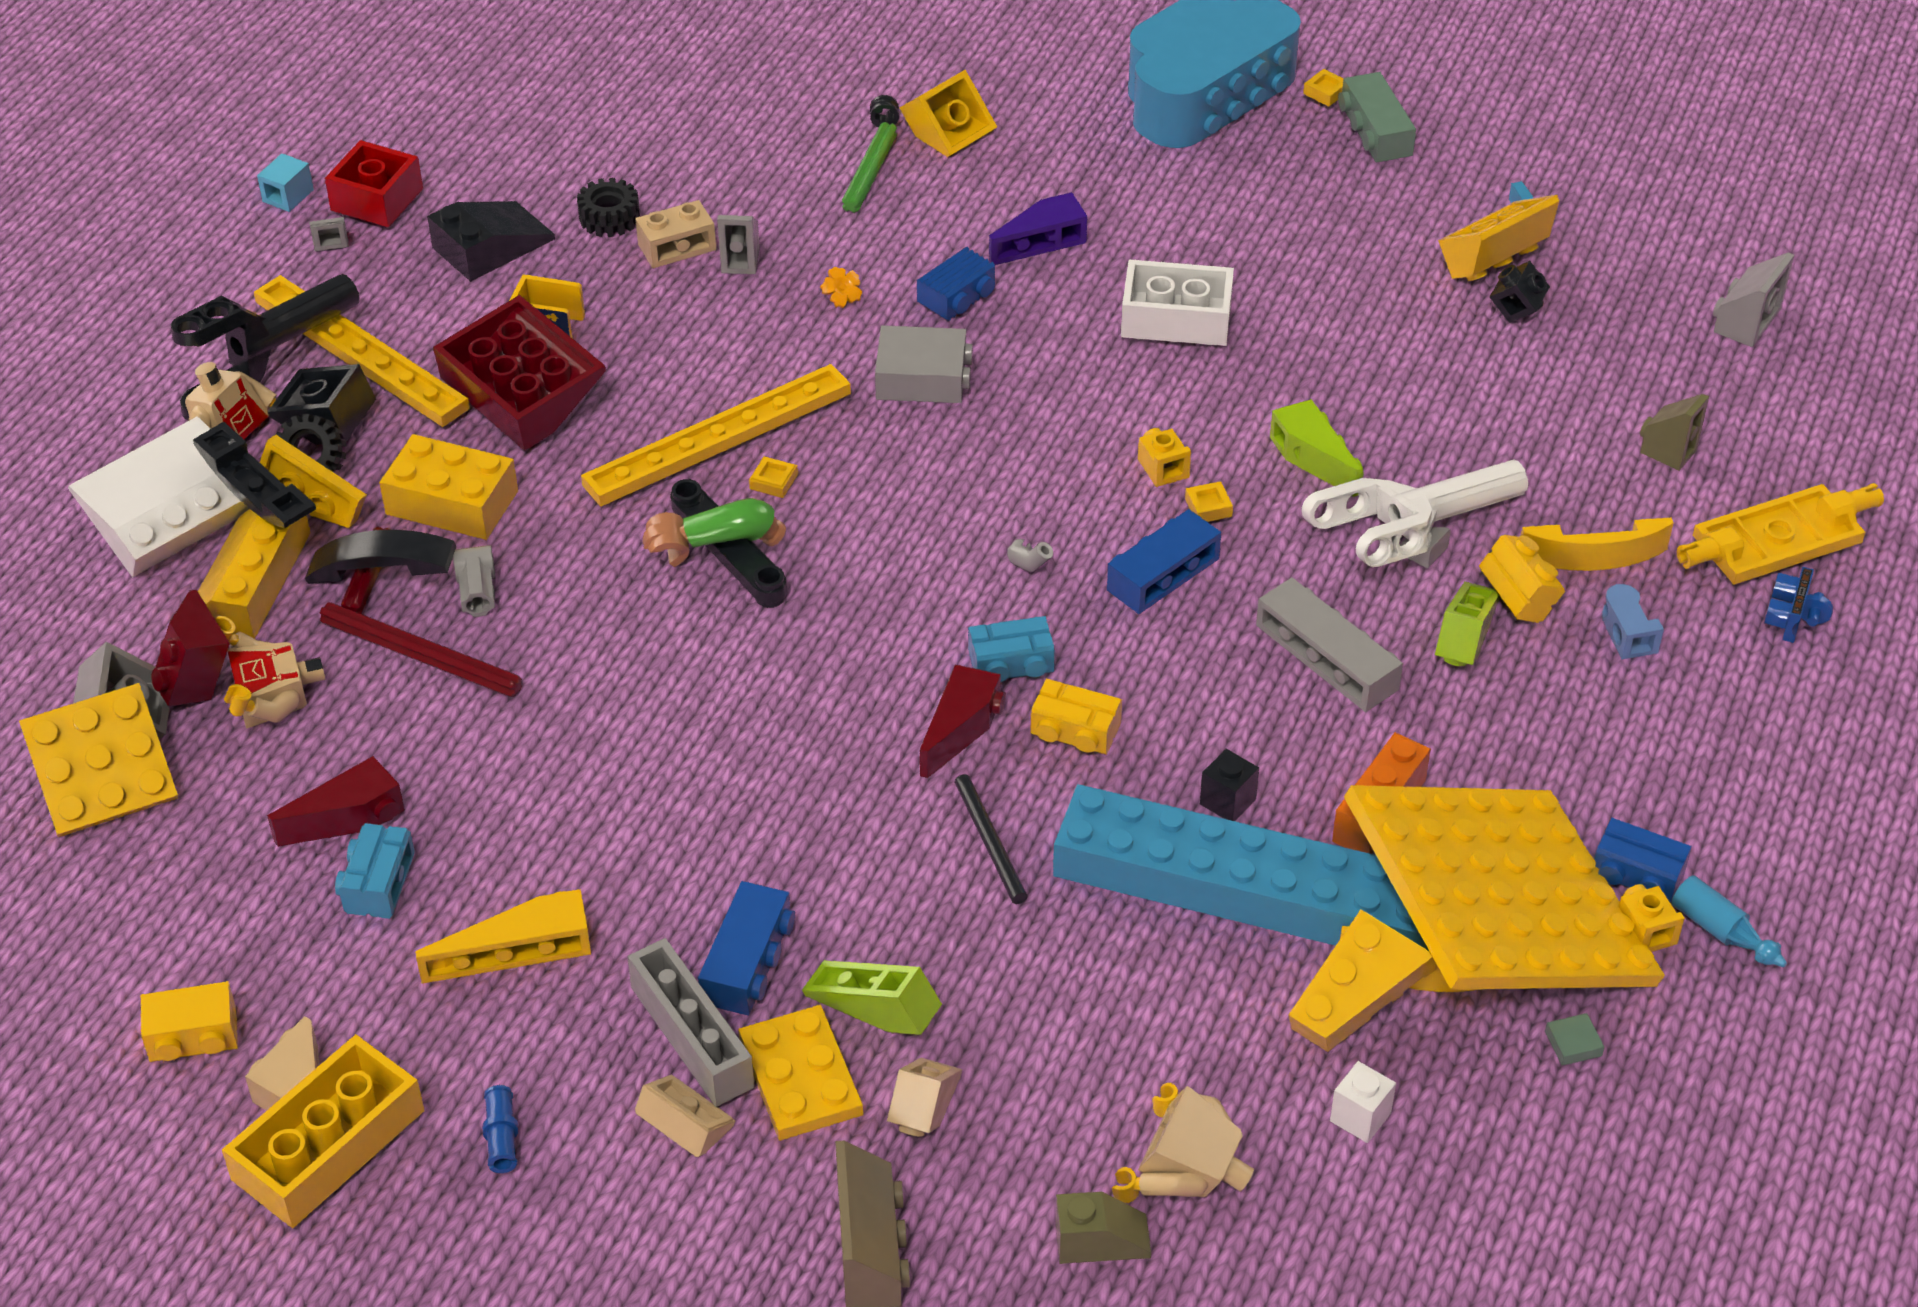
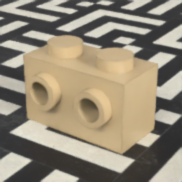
M700 200L687 202L676 207L635 218L638 246L652 268L716 250L714 222Z

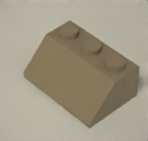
M845 1140L835 1141L846 1307L902 1306L901 1288L910 1287L908 1259L899 1260L898 1248L907 1247L905 1219L896 1220L895 1209L903 1208L902 1181H893L892 1164Z

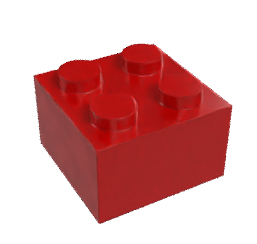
M359 140L324 178L331 211L385 227H390L423 190L418 156Z

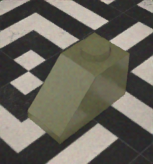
M1700 394L1663 406L1654 417L1649 416L1640 431V436L1643 437L1640 453L1680 471L1697 451L1709 396Z
M1102 1191L1056 1194L1055 1227L1059 1264L1151 1258L1149 1231L1145 1213Z

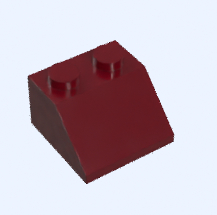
M189 590L170 620L165 638L160 645V654L156 667L152 670V685L161 694L167 706L211 700L230 642L197 590Z

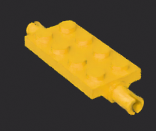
M1875 483L1850 492L1841 490L1831 493L1824 484H1820L1696 524L1692 536L1697 541L1678 546L1677 558L1680 564L1683 563L1685 569L1713 560L1732 584L1735 585L1863 543L1866 532L1857 523L1856 514L1873 507L1882 506L1884 494L1880 488L1876 489L1878 485Z

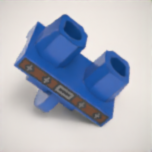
M1802 567L1800 578L1782 573L1777 575L1764 624L1784 628L1785 632L1782 639L1784 641L1794 643L1801 618L1809 626H1816L1817 624L1826 623L1832 617L1833 604L1823 593L1816 592L1807 595L1814 569Z

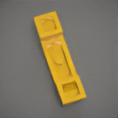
M1672 517L1634 520L1632 531L1563 535L1560 525L1522 527L1521 535L1535 541L1539 546L1537 551L1543 561L1548 562L1556 569L1577 571L1607 570L1638 564L1666 551L1674 522Z

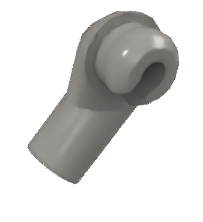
M1016 539L1008 547L1007 556L1013 565L1027 572L1036 571L1053 556V549L1046 542H1040L1032 548L1030 543L1026 547L1022 545L1025 539Z

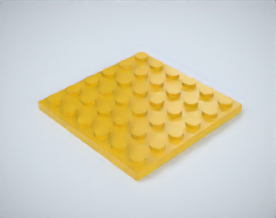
M1351 785L1346 792L1344 798L1451 990L1657 987L1664 978L1665 974L1656 962L1653 953L1648 949L1647 945H1642L1634 932L1635 926L1633 921L1620 910V902L1614 890L1610 887L1605 877L1599 875V868L1595 867L1596 861L1590 855L1577 834L1575 827L1569 821L1551 790Z

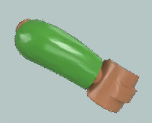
M746 498L684 519L675 513H659L647 521L646 531L642 539L644 549H648L650 553L662 552L667 549L669 564L676 567L688 557L690 552L689 543L694 548L746 538L749 541L760 539L766 545L774 546L784 537L786 526L774 517L775 511L771 505L754 498Z

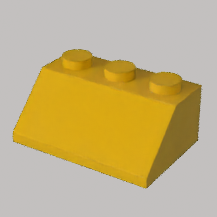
M1558 195L1515 201L1438 240L1452 279L1466 277L1468 281L1479 279L1487 275V268L1491 266L1498 268L1513 261L1512 256L1516 253L1522 255L1538 249L1537 243L1548 238L1551 234L1559 205Z

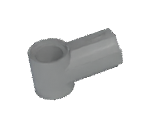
M491 545L455 549L453 560L457 584L459 583L462 612H467L473 617L486 616L488 611L495 608V594L492 579H495L492 547Z

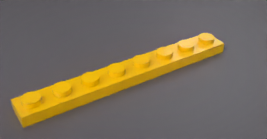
M279 275L254 291V297L257 304L266 310H270L305 291ZM341 314L303 333L347 364H360L366 377L441 427L446 426L470 409L467 397Z
M829 364L581 475L582 486L598 505L602 507L851 394V383L832 364Z

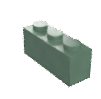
M1381 72L1343 78L1342 92L1338 95L1339 107L1342 112L1347 114L1353 131L1358 132L1364 149L1370 152L1374 161L1377 163L1413 156L1416 128Z

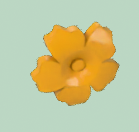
M833 267L828 270L829 277L824 279L820 288L822 294H832L830 301L834 303L836 308H844L847 301L853 303L861 299L862 291L858 288L860 285L859 275L854 270L849 271L847 274L844 268Z

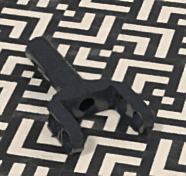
M341 274L260 315L243 308L239 303L221 295L174 319L171 323L172 340L180 346L200 347L226 334L228 358L232 367L225 371H240L261 382L265 375L271 349L357 306L360 299L359 292L353 281L347 275ZM216 316H224L223 318H212ZM186 330L196 331L193 333H181ZM200 384L186 390L180 400L182 416L188 421L189 414L185 404L186 397Z

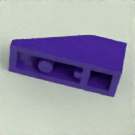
M1070 192L1041 199L990 234L989 262L999 265L1087 243V215L1074 194Z

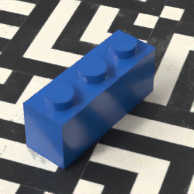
M1190 509L1186 510L1176 518L1168 520L1163 527L1151 535L1143 537L1135 546L1123 554L1116 555L1108 563L1107 591L1136 613L1141 614L1219 560L1221 531Z
M741 881L698 976L699 985L716 1008L749 1016L755 1001L763 999L768 981L766 975L770 967L775 968L777 966L782 950V938L784 935L789 936L795 922V911L790 910L789 892Z

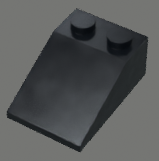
M517 201L455 202L427 216L432 248L470 282L555 240V234Z

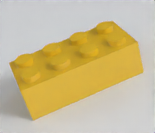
M355 1034L222 1149L231 1181L293 1229L425 1111L418 1080Z

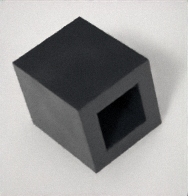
M1225 749L1202 772L1200 805L1224 819L1236 821L1256 800L1259 767L1232 751Z

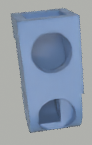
M1626 584L1611 586L1605 596L1606 604L1602 611V620L1621 659L1659 653L1664 632L1659 619H1647L1639 604L1640 594L1635 588Z

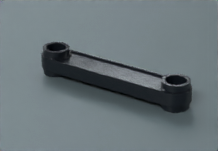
M683 479L676 482L672 487L670 494L671 508L682 519L718 507L695 480ZM744 538L705 545L749 591L759 605L766 608H774L784 602L787 594L784 572L753 541Z

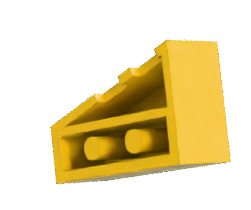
M1360 909L1289 1013L1291 1029L1329 1052L1371 1020V1016L1380 1009L1404 995L1403 992L1422 977L1426 978L1436 970V962L1430 951Z

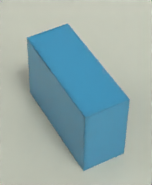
M1522 181L1511 183L1509 201L1511 203L1534 198Z

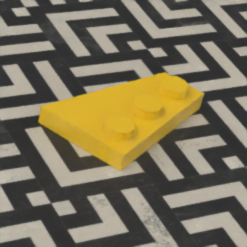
M276 434L267 440L259 463L286 487L290 484L295 485L316 505V510L309 513L310 516L350 528L357 522L367 496L366 493Z

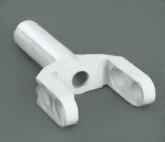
M1514 459L1420 488H1414L1390 480L1361 478L1310 494L1305 499L1301 512L1302 517L1308 523L1321 529H1328L1377 514V518L1385 524L1369 528L1360 537L1356 545V554L1368 566L1380 567L1427 552L1432 540L1430 530L1435 521L1524 495L1528 488V478L1522 464ZM1358 493L1357 503L1352 508L1347 509L1348 499L1353 494ZM1327 502L1325 513L1321 517L1315 518L1314 515L1317 507ZM1403 535L1409 541L1405 545L1400 546V538ZM1375 540H1379L1380 544L1377 551L1367 556L1370 544Z

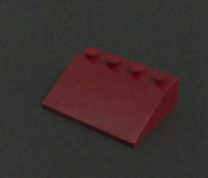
M521 295L516 296L433 346L440 378L450 387L467 397L469 403L524 451L553 434L606 372V367L602 362Z

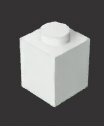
M1358 1061L1334 1090L1330 1122L1368 1143L1391 1114L1396 1082Z

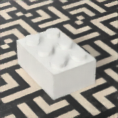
M1129 260L1122 303L1121 337L1227 346L1234 268Z

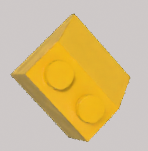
M966 69L899 107L915 137L946 157L951 156L997 128L994 119Z

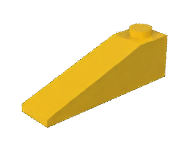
M581 889L559 891L549 895L538 896L416 950L421 983L591 955Z

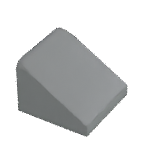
M344 217L309 222L315 252L349 247Z
M1432 527L1430 530L1432 540L1427 552L1409 557L1408 559L1429 568L1448 548L1451 530L1446 527ZM1406 538L1400 546L1405 545L1409 539Z

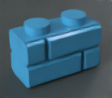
M1046 616L968 627V650L973 668L1001 674V682L1008 678L1022 676L1039 677L1045 673L1054 672L1055 650Z
M365 823L361 828L358 839L350 840L347 849L348 866L346 871L338 872L335 881V893L337 896H340L343 910L347 914L362 916L370 914L371 917L387 919L393 916L415 854L411 831L407 828L389 826L387 829L383 825Z

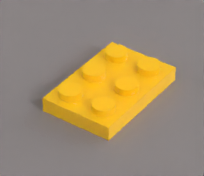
M821 1004L738 1029L739 1040L752 1056L753 1076L779 1141L863 1116V1104Z

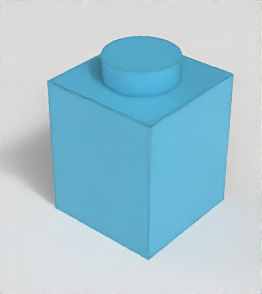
M282 153L257 175L262 202L288 212L314 190L309 163Z

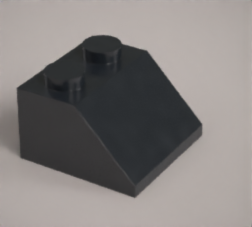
M360 364L299 369L267 412L270 418L280 424L292 422L291 417L296 415L302 417L303 414L323 417L335 423L334 427L339 428L343 433L340 436L341 439L347 442L361 420L367 415L376 397ZM314 434L303 437L315 445L322 444L321 440Z

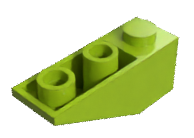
M1312 399L1272 410L1270 438L1286 461L1332 486L1363 478L1364 472L1361 462L1358 458L1352 456L1346 447L1343 437L1340 434L1337 435L1331 427L1325 412H1321ZM1355 493V494H1353L1352 496H1353V497H1356V496H1359V495H1358V493Z

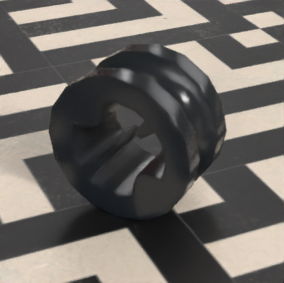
M880 95L871 101L870 120L876 127H879L883 122L889 125L892 123L897 124L899 120V104L892 96ZM883 109H889L886 115L880 114Z

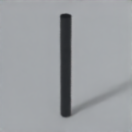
M962 774L955 779V785L1012 903L1021 904L1027 899V893L970 776Z

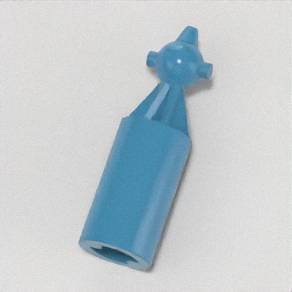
M1692 875L1688 877L1677 889L1672 898V906L1722 943L1755 950V960L1764 965L1774 964L1783 968L1787 965V961L1781 954V945L1778 942L1761 940L1749 922L1750 915L1697 876Z

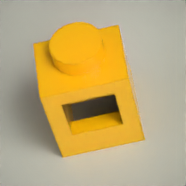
M1152 428L1145 432L1143 437L1139 438L1138 460L1155 487L1189 478L1191 450L1188 446L1184 447L1172 428L1161 431L1159 428ZM1171 462L1173 464L1171 467L1164 468L1165 463Z
M1637 884L1627 889L1623 896H1621L1619 908L1623 914L1633 921L1635 926L1634 932L1642 945H1647L1651 952L1677 945L1685 918L1681 912L1676 913L1661 888L1656 886L1646 889L1644 885Z

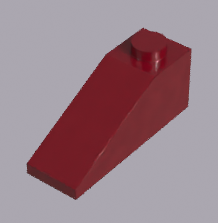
M955 664L920 747L921 777L928 778L988 731L995 714H1002L1006 692L1001 691V674Z
M372 756L270 813L267 817L273 840L279 847L360 833L365 823L381 825L392 820L398 814L404 812L405 809L399 783Z

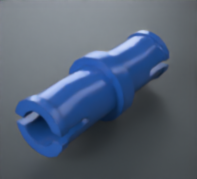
M494 1085L485 1090L484 1093L486 1120L482 1125L483 1137L488 1141L489 1169L495 1173H507L517 1166L515 1137H517L519 1132L518 1121L513 1117V1092H511V1088L505 1085Z

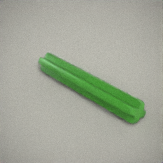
M886 122L880 124L842 199L844 203L842 207L845 211L850 210L853 213L859 211L897 136L895 124L889 125Z

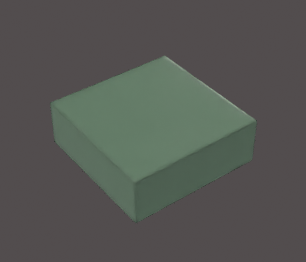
M1587 1013L1547 1022L1545 1033L1562 1066L1603 1055L1605 1047Z

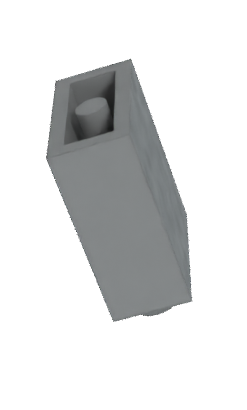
M881 325L875 369L876 400L962 403L963 389H970L971 368L965 367V365H972L973 344L966 343V329Z

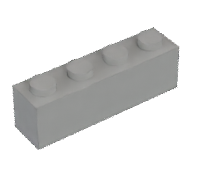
M1293 577L1258 599L1256 626L1364 712H1368L1399 690L1403 663L1392 652L1385 650L1372 640L1365 631L1358 629L1345 619L1338 610L1331 608L1318 598L1311 589L1304 587Z
M667 939L659 940L628 955L632 990L714 1106L717 1107L753 1089L752 1056Z

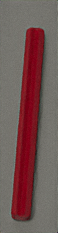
M328 602L320 610V621L325 625L508 697H515L522 688V678L517 674L333 602Z

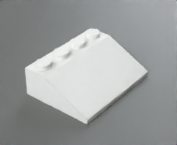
M199 417L191 419L68 486L69 491L132 578L235 521L249 509L218 478L194 446L193 439L211 429Z

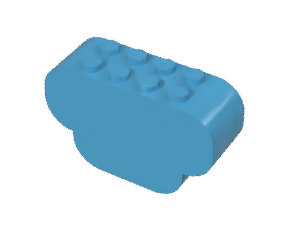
M1179 0L1138 24L1130 34L1128 95L1134 102L1133 125L1136 131L1160 146L1169 148L1189 147L1216 133L1219 129L1237 120L1240 116L1289 87L1296 77L1301 23L1298 13L1279 0Z

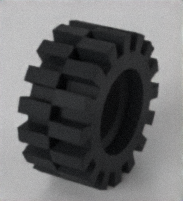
M604 178L598 179V184L591 181L587 183L588 188L583 186L580 189V193L577 195L579 221L582 228H586L588 233L592 234L596 231V236L602 237L603 233H607L608 237H614V232H618L619 236L625 234V229L628 231L634 229V224L636 225L635 218L640 217L638 192L636 189L634 190V186L631 183L626 185V181L622 179L616 183L615 178H609V182H604Z
M303 414L302 417L297 415L291 417L292 422H284L281 425L284 430L282 433L277 432L276 435L297 449L300 440L304 436L309 434L316 435L323 445L322 454L316 461L332 472L341 469L343 465L339 463L340 459H346L347 454L342 452V447L347 445L346 440L340 437L343 434L342 431L334 427L335 423L323 417Z

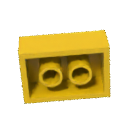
M415 434L411 435L379 482L386 515L484 540L489 538L518 492L513 458Z

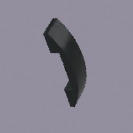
M225 422L193 439V444L200 455L226 487L249 509L269 523L286 528L316 510V505L295 485L290 484L286 487L249 454L246 441Z
M388 529L354 533L330 541L315 551L305 580L307 584L338 582L343 580L346 570L400 565H407L412 576L448 573L457 546L454 540L418 531Z

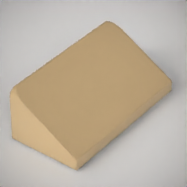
M672 1074L643 1085L635 1107V1112L638 1116L695 1157L705 1154L735 1124V1120L720 1108L715 1107L713 1103Z

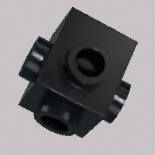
M1528 261L1517 267L1513 264L1505 268L1498 275L1499 281L1489 298L1508 322L1511 323L1538 311L1544 304L1543 299L1550 286L1543 274L1538 272L1531 261Z

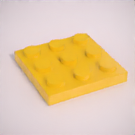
M140 683L19 720L58 838L178 799V794Z

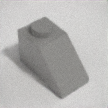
M718 215L721 273L756 274L760 250L758 221L753 216Z

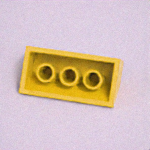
M248 509L238 517L198 590L214 618L225 616L233 621L236 627L234 634L242 632L254 639L256 638L311 533L307 515L286 528L269 523L251 509Z

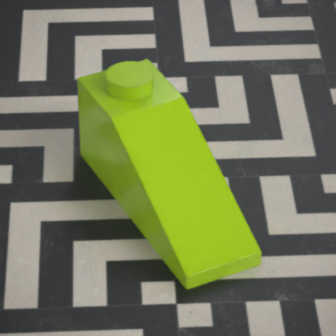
M1464 581L1445 610L1435 655L1444 657L1445 662L1455 666L1474 664L1481 651L1500 599L1495 589Z
M824 960L802 989V992L808 998L891 1033L921 1035L942 1005L921 967Z

